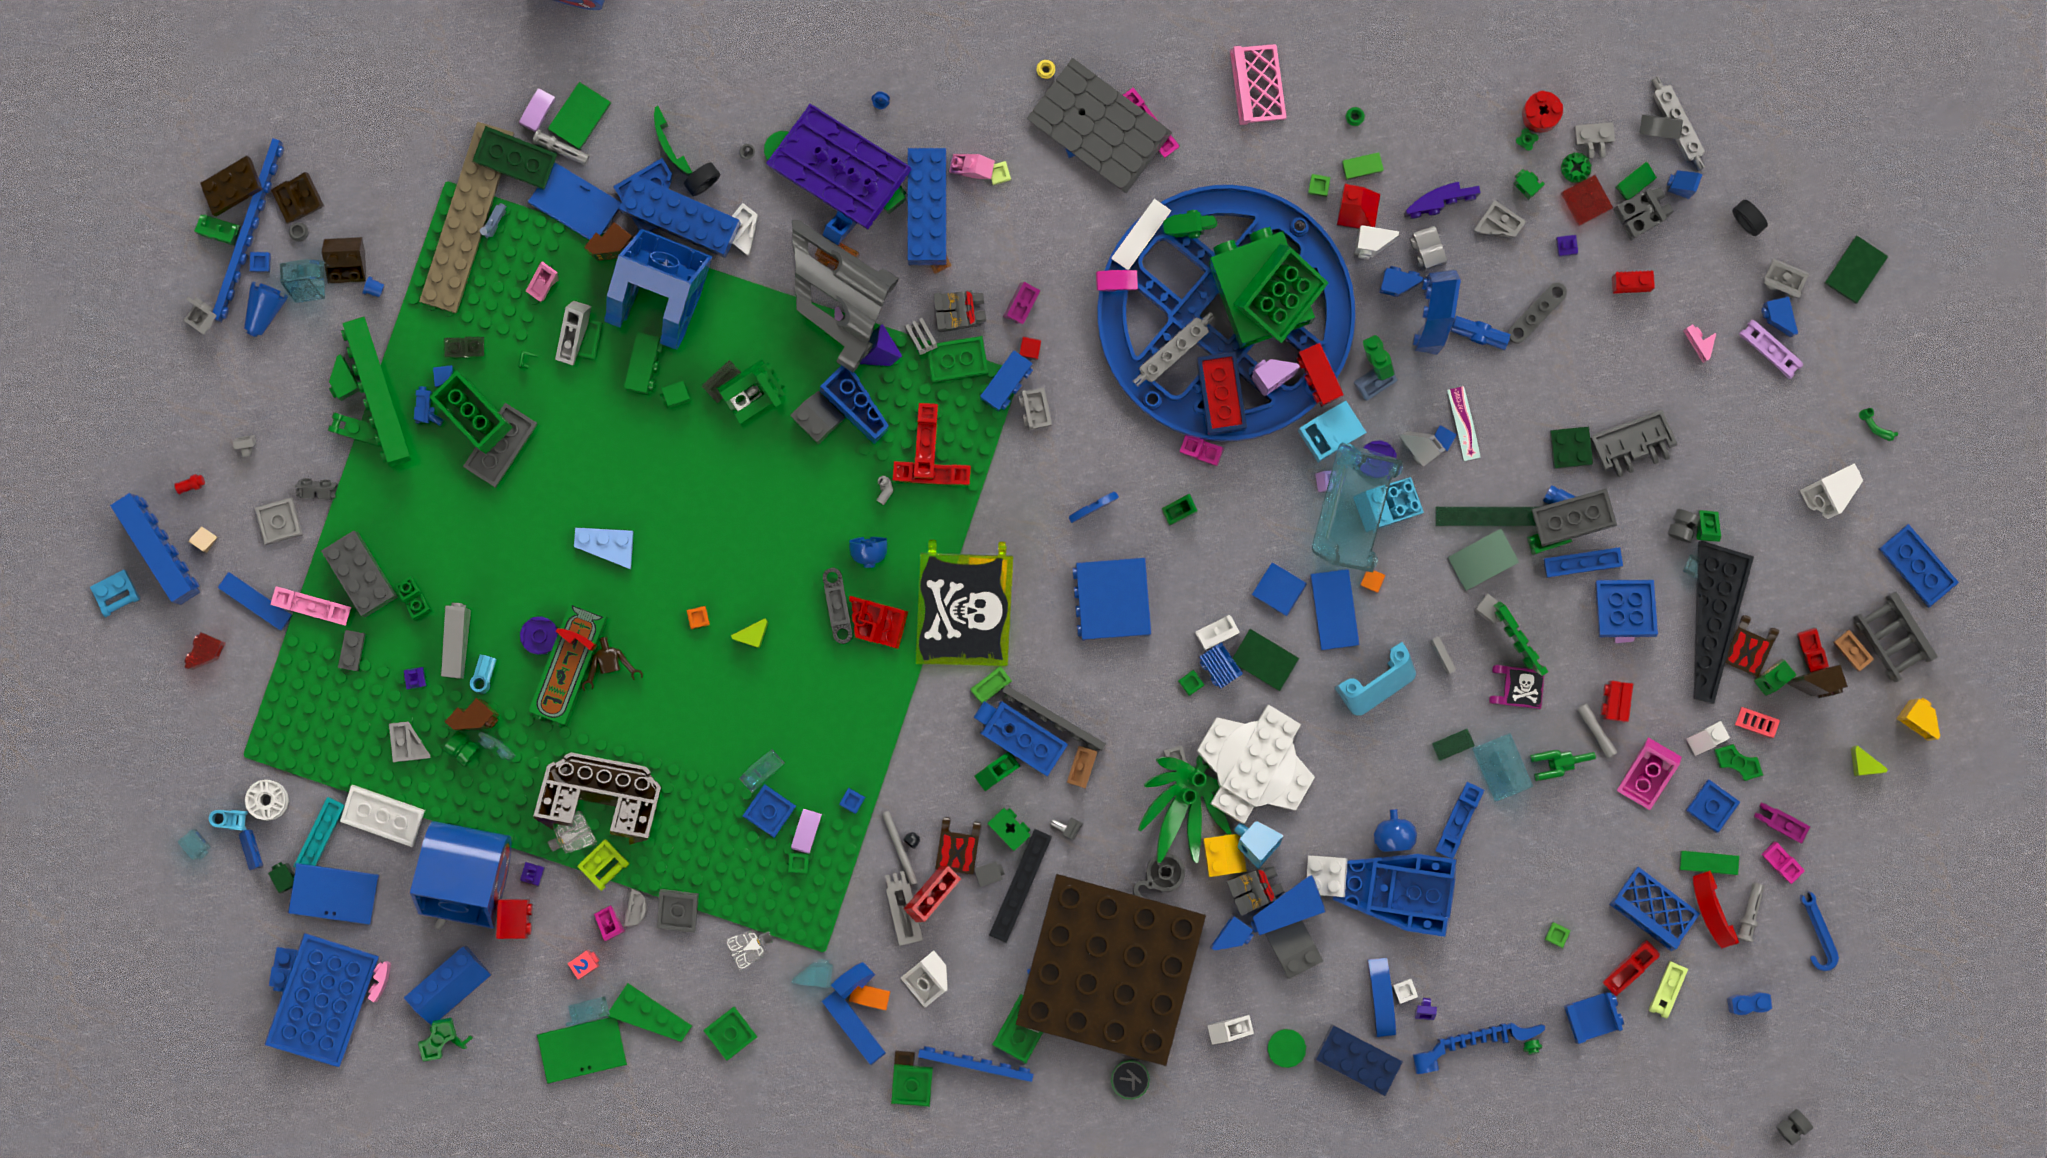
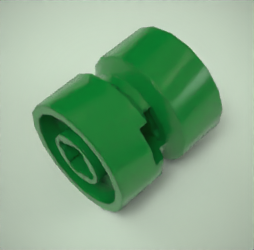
M457 731L446 743L443 751L451 757L457 756V762L466 767L476 756L480 747L472 741L467 742V737L460 731Z

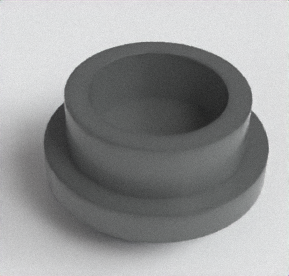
M294 223L289 228V235L294 241H303L308 236V228L303 223Z

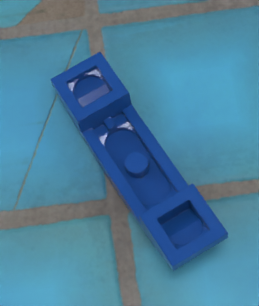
M1466 782L1445 825L1435 852L1450 859L1454 858L1473 812L1484 793V789Z
M1387 958L1369 959L1368 968L1373 995L1376 1036L1396 1035L1395 1011Z

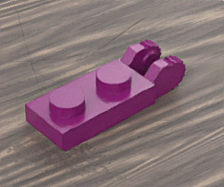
M1761 802L1759 807L1772 813L1770 819H1767L1763 815L1755 813L1754 818L1802 844L1810 826L1777 808L1774 809Z

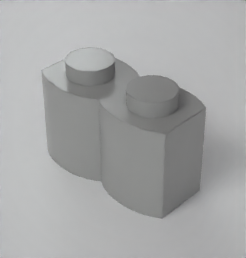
M1435 226L1413 233V238L1410 241L1413 249L1418 251L1417 261L1419 267H1423L1426 271L1447 263V257Z

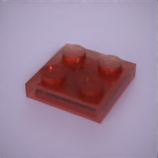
M1596 175L1561 192L1578 226L1613 209Z

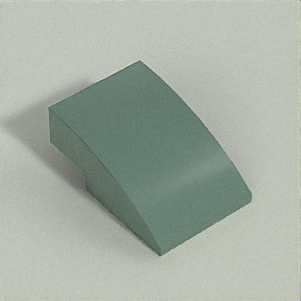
M1502 529L1448 557L1465 591L1519 563Z

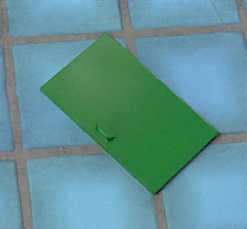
M608 1017L537 1034L547 1084L627 1065L617 1019Z

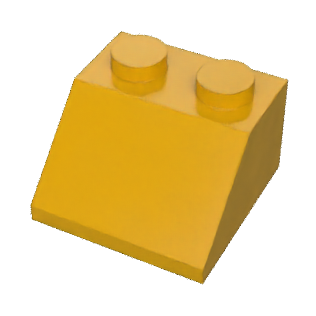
M1924 698L1909 700L1896 719L1927 741L1940 738L1936 711L1931 707L1932 703Z
M1232 834L1203 838L1208 877L1247 871L1244 854L1238 849L1241 836Z

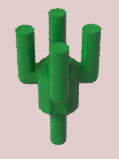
M1559 750L1530 755L1531 762L1548 760L1550 771L1535 773V781L1564 776L1566 771L1575 769L1574 764L1595 760V752L1573 756L1571 751L1561 753Z

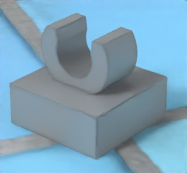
M255 435L235 438L233 441L234 450L241 449L243 457L251 456V447L256 443Z

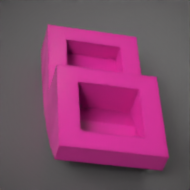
M1137 270L1097 271V291L1137 290Z
M1185 435L1179 452L1218 466L1224 448L1208 443L1203 439Z
M1774 841L1761 854L1790 884L1805 871L1793 857L1788 855L1778 842Z

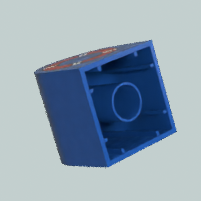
M432 821L423 840L410 890V895L418 914L494 929L497 920L498 899H502L511 857V836Z

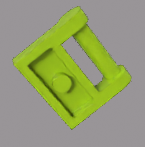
M605 839L577 867L603 891L606 888L605 885L630 863ZM616 858L619 862L599 880L596 875Z

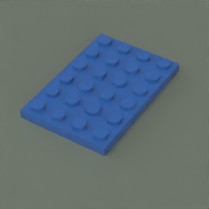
M304 933L264 1044L340 1067L379 956Z

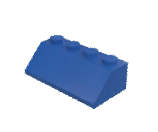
M463 946L409 992L404 999L417 1014L432 1026L433 1021L443 1018L488 979L491 974L467 946Z

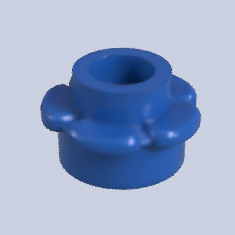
M878 91L872 95L871 99L875 108L884 109L889 105L890 97L887 93Z

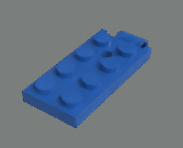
M983 701L974 715L976 720L986 725L980 734L1047 777L1068 746L1066 742L1000 701L997 709ZM1007 726L1013 727V731L1011 733L1006 732L1005 729Z

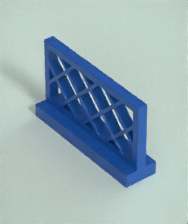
M1636 867L1617 896L1609 904L1670 951H1674L1679 947L1681 940L1700 915L1698 911L1640 867ZM1638 873L1644 877L1645 885L1636 886L1635 877ZM1656 886L1659 888L1661 897L1651 898L1650 887ZM1646 888L1648 899L1638 900L1637 889ZM1633 889L1635 900L1628 901L1622 896L1626 890ZM1672 898L1676 903V909L1667 910L1665 899ZM1661 899L1663 910L1654 912L1652 901ZM1648 901L1650 912H1642L1639 902ZM1682 910H1688L1693 914L1689 921H1682ZM1677 911L1679 922L1669 923L1668 912ZM1664 913L1666 924L1659 925L1655 920V914ZM1680 925L1681 933L1678 937L1671 934L1670 926Z

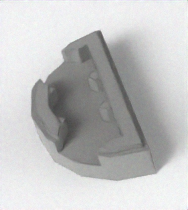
M631 889L623 927H632L639 924L647 913L645 897L635 889Z

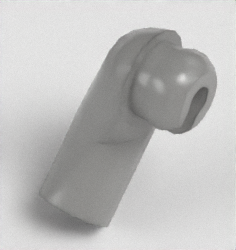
M880 476L878 484L880 485L881 494L876 501L885 505L893 493V487L888 477Z

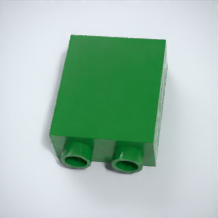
M1271 227L1251 233L1249 237L1252 243L1238 248L1235 240L1221 243L1213 248L1215 256L1210 257L1209 267L1240 349L1273 338L1233 305L1280 244L1288 246L1283 231L1273 235ZM1311 306L1292 330L1312 324L1315 316Z

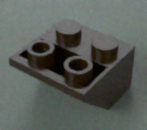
M362 237L324 239L321 253L328 284L366 282V260Z

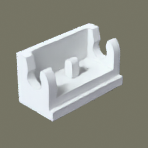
M1228 615L1195 633L1205 651L1240 632L1232 617Z

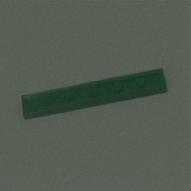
M1435 507V526H1536L1532 509L1538 507Z

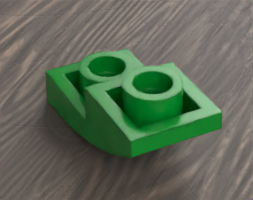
M412 576L394 585L414 621L432 612Z

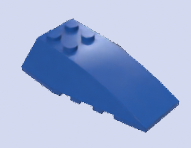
M1422 854L1347 861L1345 897L1333 896V900L1406 931L1446 937L1451 916L1457 860Z

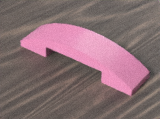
M277 586L275 587L270 604L345 626L351 610L349 606Z

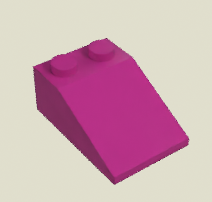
M1648 737L1617 791L1651 810L1680 765L1682 757Z

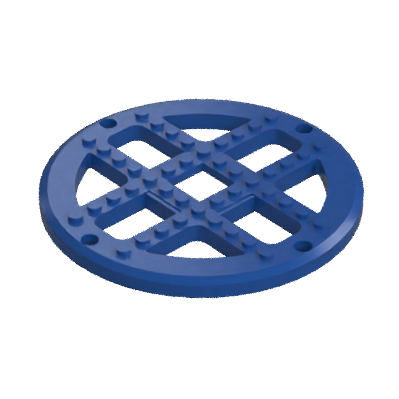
M1212 185L1198 187L1181 192L1162 201L1161 204L1171 210L1167 218L1172 215L1185 214L1189 210H1198L1202 216H1236L1254 219L1253 223L1236 241L1237 248L1252 243L1249 235L1257 230L1271 227L1272 232L1283 231L1285 237L1299 248V255L1329 282L1323 290L1325 302L1323 341L1317 339L1304 327L1292 330L1285 340L1299 352L1320 343L1337 379L1344 367L1353 340L1355 298L1351 278L1343 257L1322 226L1308 213L1290 201L1265 190L1248 186ZM1139 219L1117 243L1104 271L1127 270L1111 258ZM1297 221L1305 224L1303 231L1295 229L1294 224ZM1162 223L1129 269L1137 270V290L1160 308L1168 317L1167 324L1139 356H1136L1128 333L1126 320L1128 290L1099 291L1097 318L1100 342L1109 368L1120 387L1143 412L1157 422L1184 435L1203 440L1242 441L1274 433L1299 420L1317 405L1312 395L1314 391L1309 388L1304 378L1306 373L1295 385L1286 386L1282 384L1265 397L1270 400V403L1245 410L1247 424L1245 431L1211 436L1207 435L1204 409L1197 407L1202 402L1199 375L1181 395L1177 396L1170 394L1155 380L1153 382L1145 380L1138 387L1135 385L1136 383H1133V380L1141 374L1139 367L1195 317L1202 320L1203 318L1200 317L1201 313L1219 293L1209 267L1210 257L1215 256V253L1198 238L1191 239L1189 236L1173 237L1166 235ZM1160 241L1169 242L1205 272L1183 299L1178 297L1143 267L1142 260ZM1208 324L1209 332L1196 344L1209 355L1236 352L1239 375L1260 392L1251 379L1254 368L1258 363L1247 354L1254 345L1240 349L1235 334L1228 340ZM1154 394L1158 397V402L1153 405L1149 404L1147 397Z

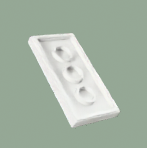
M352 785L340 822L413 847L425 810Z

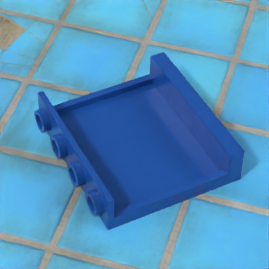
M1145 558L1076 563V568H1073V579H1077L1078 587H1074L1075 598H1079V606H1076V617H1080L1081 625H1077L1078 637L1082 636V641L1151 635Z

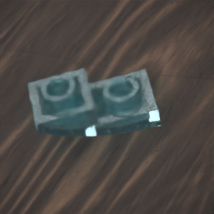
M483 732L478 734L480 736V744L485 749L489 748V750L498 747L496 751L503 760L506 758L510 761L516 757L512 750L497 738Z

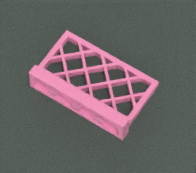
M1276 44L1250 47L1234 46L1230 50L1240 125H1247L1253 122L1285 120L1286 110ZM1264 50H1272L1273 58L1270 62L1261 56ZM1244 52H1252L1256 56L1252 63L1245 59ZM1258 58L1267 65L1262 72L1253 66ZM1268 67L1275 71L1273 80L1263 74ZM1250 68L1259 75L1254 82L1247 77V72ZM1260 77L1270 83L1265 90L1255 84ZM1271 85L1278 91L1275 99L1266 92ZM1252 87L1262 93L1257 100L1250 96ZM1263 95L1272 101L1267 109L1258 102ZM1275 104L1280 108L1281 115H1273L1268 110ZM1255 105L1264 111L1261 117L1253 118L1252 109Z

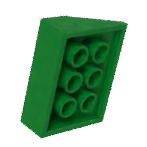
M1280 244L1233 305L1274 339L1282 343L1329 282L1291 247Z

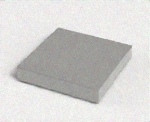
M292 497L255 508L264 545L303 535Z

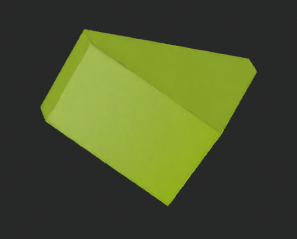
M765 618L731 635V637L735 641L760 649L768 621Z
M1858 745L1851 748L1854 776L1886 773L1888 771L1885 766Z

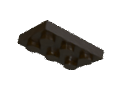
M248 156L241 158L200 183L210 211L215 217L263 190L252 160Z

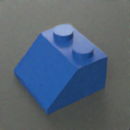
M1231 916L1210 948L1221 950L1242 946L1244 943L1248 944L1254 936L1252 934L1253 929L1235 916Z

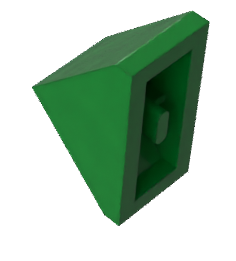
M1190 494L1162 508L1169 526L1197 513V508Z

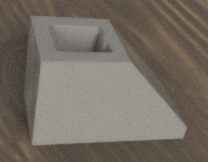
M1407 431L1400 436L1404 447L1411 450L1415 461L1423 467L1445 451L1434 435Z

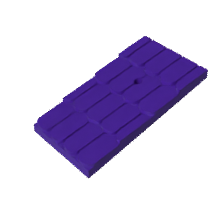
M812 104L808 105L766 162L774 171L867 230L912 170L906 163Z

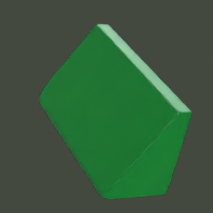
M1646 161L1617 184L1615 188L1627 201L1657 177Z

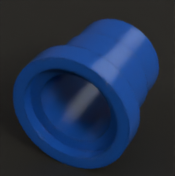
M369 276L362 294H370L380 298L385 284L379 283Z

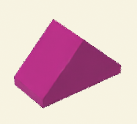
M611 905L594 914L604 941H609L625 932Z

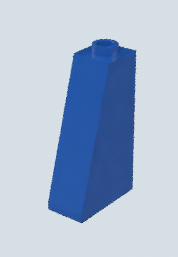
M1313 875L1308 876L1253 916L1254 921L1251 924L1254 932L1262 935L1326 912Z

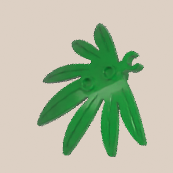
M1200 755L1196 759L1197 765L1195 768L1174 757H1159L1156 759V762L1160 766L1169 770H1175V772L1158 774L1144 783V787L1148 788L1162 786L1175 781V784L1163 791L1153 801L1138 827V831L1141 832L1174 797L1165 814L1158 837V863L1162 862L1168 852L1189 804L1187 818L1188 845L1193 862L1198 863L1202 832V796L1206 808L1216 824L1226 834H1231L1224 812L1210 804L1214 798L1212 792L1216 794L1219 785L1216 779L1204 773L1210 766L1207 763H1202L1203 758Z

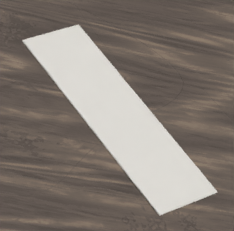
M1154 199L1111 259L1129 270L1171 210Z

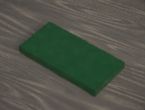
M485 126L472 162L544 190L557 154Z

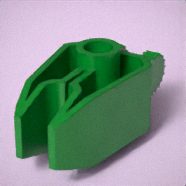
M1189 210L1185 214L1172 215L1165 219L1163 227L1166 235L1173 237L1189 236V238L1194 239L1200 238V235L1204 234V230L1217 227L1218 222L1213 215L1202 216L1198 210Z

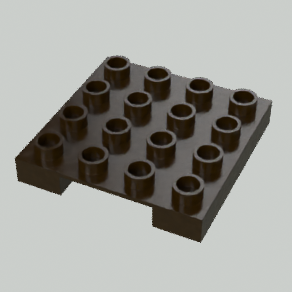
M1056 874L1015 1025L1166 1066L1206 915Z

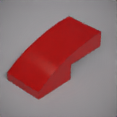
M560 628L556 630L561 637L572 645L578 640L590 651H593L597 646L591 640L573 631Z
M1813 628L1797 633L1809 671L1813 672L1829 667L1817 629Z

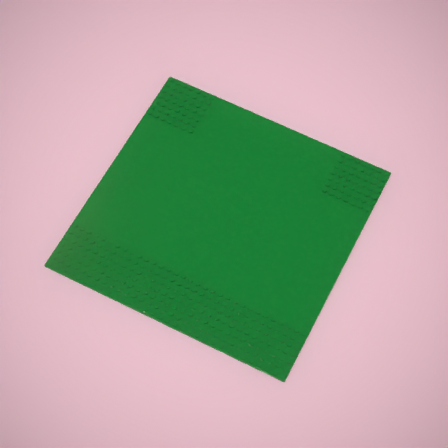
M447 181L440 195L381 363L382 372L411 461L389 468L387 462L383 463L380 454L383 451L382 447L354 439L336 490V496L333 498L300 592L351 607L347 624L345 626L293 612L243 755L245 758L346 792L350 791L352 785L421 808L425 810L423 818L432 821L511 836L512 848L580 870L577 866L606 839L630 863L610 881L659 897L661 889L698 893V911L766 934L769 933L772 936L820 952H825L924 663L919 649V636L925 617V602L920 590L923 570L929 556H936L940 560L957 563L1014 393H1012L1009 398L1011 402L1005 410L1001 409L999 412L980 399L981 394L1002 365L987 360L989 374L932 383L927 352L920 355L909 334L884 326L902 357L891 366L859 364L854 373L858 376L864 389L868 392L871 400L889 425L888 431L874 444L849 419L845 418L818 445L790 415L805 400L817 391L820 392V386L841 366L837 363V359L845 346L796 309L795 296L709 268L700 299L681 345L677 350L663 345L662 353L658 354L657 361H659L657 373L654 372L652 379L655 380L653 391H649V395L628 391L624 388L637 332L661 338L663 316L669 298L640 287L627 320H623L621 328L606 323L607 293L617 259L597 261L584 248L589 239L546 213L494 197L487 222L496 205L500 203L507 206L505 209L506 213L499 221L498 228L493 237L486 238L485 235L481 237L457 314L419 302L457 184ZM544 262L558 272L559 280L551 286L546 298L540 302L527 293L526 289L540 263ZM577 301L592 306L589 319L601 321L603 324L595 360L577 356L575 364L570 365L555 360L565 308L571 302ZM812 302L813 305L835 319L834 309ZM875 323V326H874L873 331H874L877 327H879L880 324ZM916 337L921 348H925L921 339L919 337ZM521 351L538 355L536 357L524 354L525 359L522 360V363L528 365V368L518 367ZM762 359L765 364L770 363L775 371L772 375L775 379L779 378L785 386L782 389L785 395L779 398L782 404L775 407L771 403L740 424L717 388ZM452 365L453 373L457 370L464 375L498 412L504 403H507L538 423L496 488L463 467L476 446L432 400L431 407L435 408L434 414L444 419L443 424L439 426L432 421L429 424L423 422L415 423L416 390H419L420 386L427 387L426 391H431L433 394L439 388L435 387L434 367ZM684 381L691 401L670 409L667 404L663 405L660 394L663 393L661 388ZM744 395L737 396L735 402H742ZM919 403L938 404L934 464L971 466L970 485H938L893 481L894 461L915 463ZM365 408L361 421L370 423L369 417L372 416L370 410L366 411ZM880 476L888 477L893 487V493L885 505L876 501L881 494L880 485L878 484ZM575 528L634 531L631 569L575 548ZM352 531L360 534L398 598L366 618L359 614L321 550ZM864 537V539L884 537L888 543L887 554L881 562L875 563V567L865 568L864 564L857 563L850 555L849 541L851 539ZM829 568H836L842 574L853 634L852 639L846 644L836 642L833 637L823 583V574ZM834 572L827 575V581L830 583H834L838 579V575ZM410 576L413 577L432 611L416 621L412 619L405 603L394 586ZM849 596L908 611L899 649L855 637V625L852 620L853 610ZM451 603H462L471 610L464 679L441 676L445 607L451 606ZM571 603L608 617L601 638L607 637L609 647L620 649L635 669L643 672V678H641L639 672H635V680H633L630 671L620 660L621 670L601 674L597 661V669L593 679V690L590 683H585V691L581 688L567 726L562 724L560 728L550 724V719L544 718L542 721L532 717L533 713L528 712L551 651L542 655L530 653L520 641V631L529 619L539 616L550 619L557 628H561ZM706 606L710 625L691 629L687 610ZM765 618L767 619L768 626L760 649L732 639L731 635ZM840 629L837 633L838 638L841 640L846 639L848 631ZM345 630L366 634L359 671L338 668ZM600 641L595 653L602 649ZM480 654L497 659L490 680V689L485 694H478L470 687V680L474 676ZM424 667L427 686L406 689L403 670ZM589 667V669H588V672H587V675H586L584 681H586L587 678H588L589 671H590V667ZM479 680L476 683V689H482L484 687V680ZM476 698L484 700L499 714L497 717L498 722L491 729L460 731L467 737V742L472 741L480 747L473 760L464 767L457 762V756L451 757L443 751L446 743L457 732V730H453L446 724L445 721L457 707L466 710ZM409 722L430 754V758L393 762L389 724ZM572 752L647 767L651 776L661 786L648 840L629 845V838L611 835L610 828L616 807L579 800L575 813L577 817L574 818L575 821H573L572 827L568 826L571 833H577L583 828L586 830L579 833L566 848L559 834L561 828L564 829L565 834L569 833L566 826L555 824L552 830L533 818L547 765L552 762H558L565 755ZM764 784L796 805V808L775 838L743 817V814ZM848 788L866 797L856 814L839 805ZM803 809L822 814L809 854L808 873L788 872L789 853L807 854L791 849ZM557 840L560 847L552 850L549 843ZM614 858L596 876L602 878L619 861Z

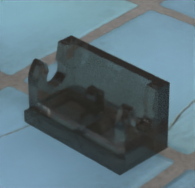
M729 360L702 385V388L718 404L723 397L717 388L740 374L741 371Z

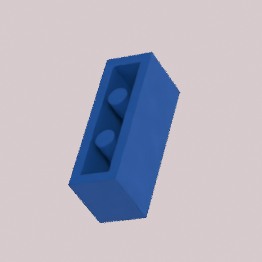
M1013 350L981 394L980 399L998 412L1001 409L1005 410L1011 402L1009 398L1012 393L1016 395L1022 387L1020 382L1023 378L1027 379L1033 372V369H1031L1032 363Z

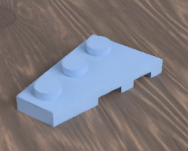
M575 528L574 547L631 569L634 531Z

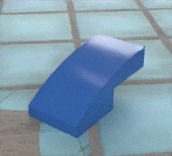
M862 962L842 974L831 986L841 997L846 999L858 985L863 988L875 976V973Z

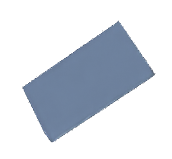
M1374 369L1354 381V384L1363 398L1368 401L1398 381V379L1393 375L1382 381L1376 376Z

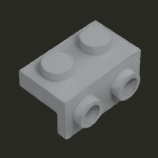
M1773 258L1764 277V284L1771 290L1776 291L1779 289L1783 291V294L1790 298H1800L1801 290L1809 273Z
M188 296L186 300L194 304V306L183 321L204 334L211 328L212 322L217 315L211 312L212 307L197 297L193 300Z
M1045 388L1029 391L1023 390L1019 400L1021 407H1025L1026 414L1023 415L1025 426H1029V430L1052 426Z

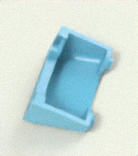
M1403 642L1390 649V661L1387 664L1391 669L1365 687L1354 678L1348 679L1335 687L1337 693L1354 715L1360 716L1367 713L1415 679L1416 670L1409 651Z

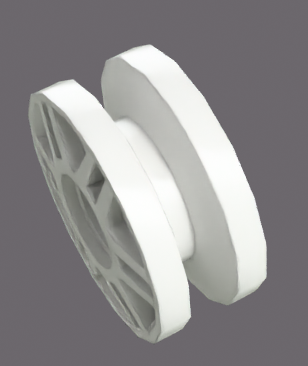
M260 780L252 784L245 797V804L249 813L257 819L266 821L275 820L282 816L289 803L288 793L285 788L278 782L271 780ZM266 795L271 797L269 805H264L263 798Z

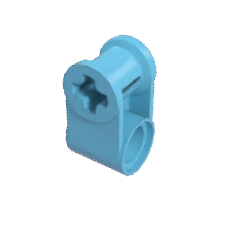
M215 810L209 815V822L214 827L245 831L247 829L245 827V820L248 811ZM218 813H221L224 818L221 824H217L215 821V816Z

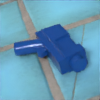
M420 386L419 390H416L415 395L417 396L414 409L415 423L423 422L429 424L432 421L441 426L444 419L435 415V408L431 407L430 396L432 392L426 391L427 387Z

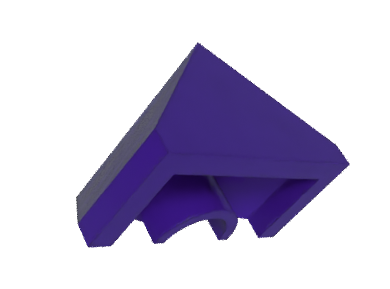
M883 324L872 332L869 342L873 344L867 356L861 360L860 364L891 366L902 357Z

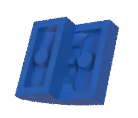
M1271 563L1252 595L1276 611L1288 616L1307 583L1278 565Z

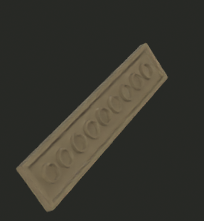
M478 121L419 301L420 303L456 314L482 237L480 229L486 225L502 175L475 164L472 160L485 126L513 137L515 135L514 132Z

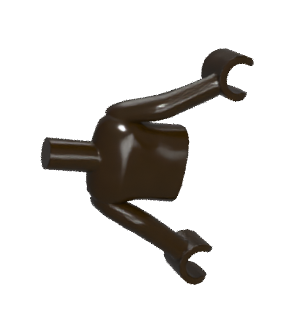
M607 637L599 638L602 649L593 655L587 680L583 682L582 689L585 691V683H590L593 690V679L597 669V661L601 674L621 670L619 660L630 671L633 680H635V672H639L641 678H643V672L635 669L620 649L609 647Z

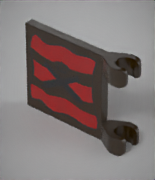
M1743 615L1731 641L1725 663L1759 677L1773 643L1779 634V630L1770 628L1765 639L1746 630L1751 617Z
M944 817L935 869H938L940 866H949L954 872L974 874L981 823H973L972 835L949 832L951 819Z

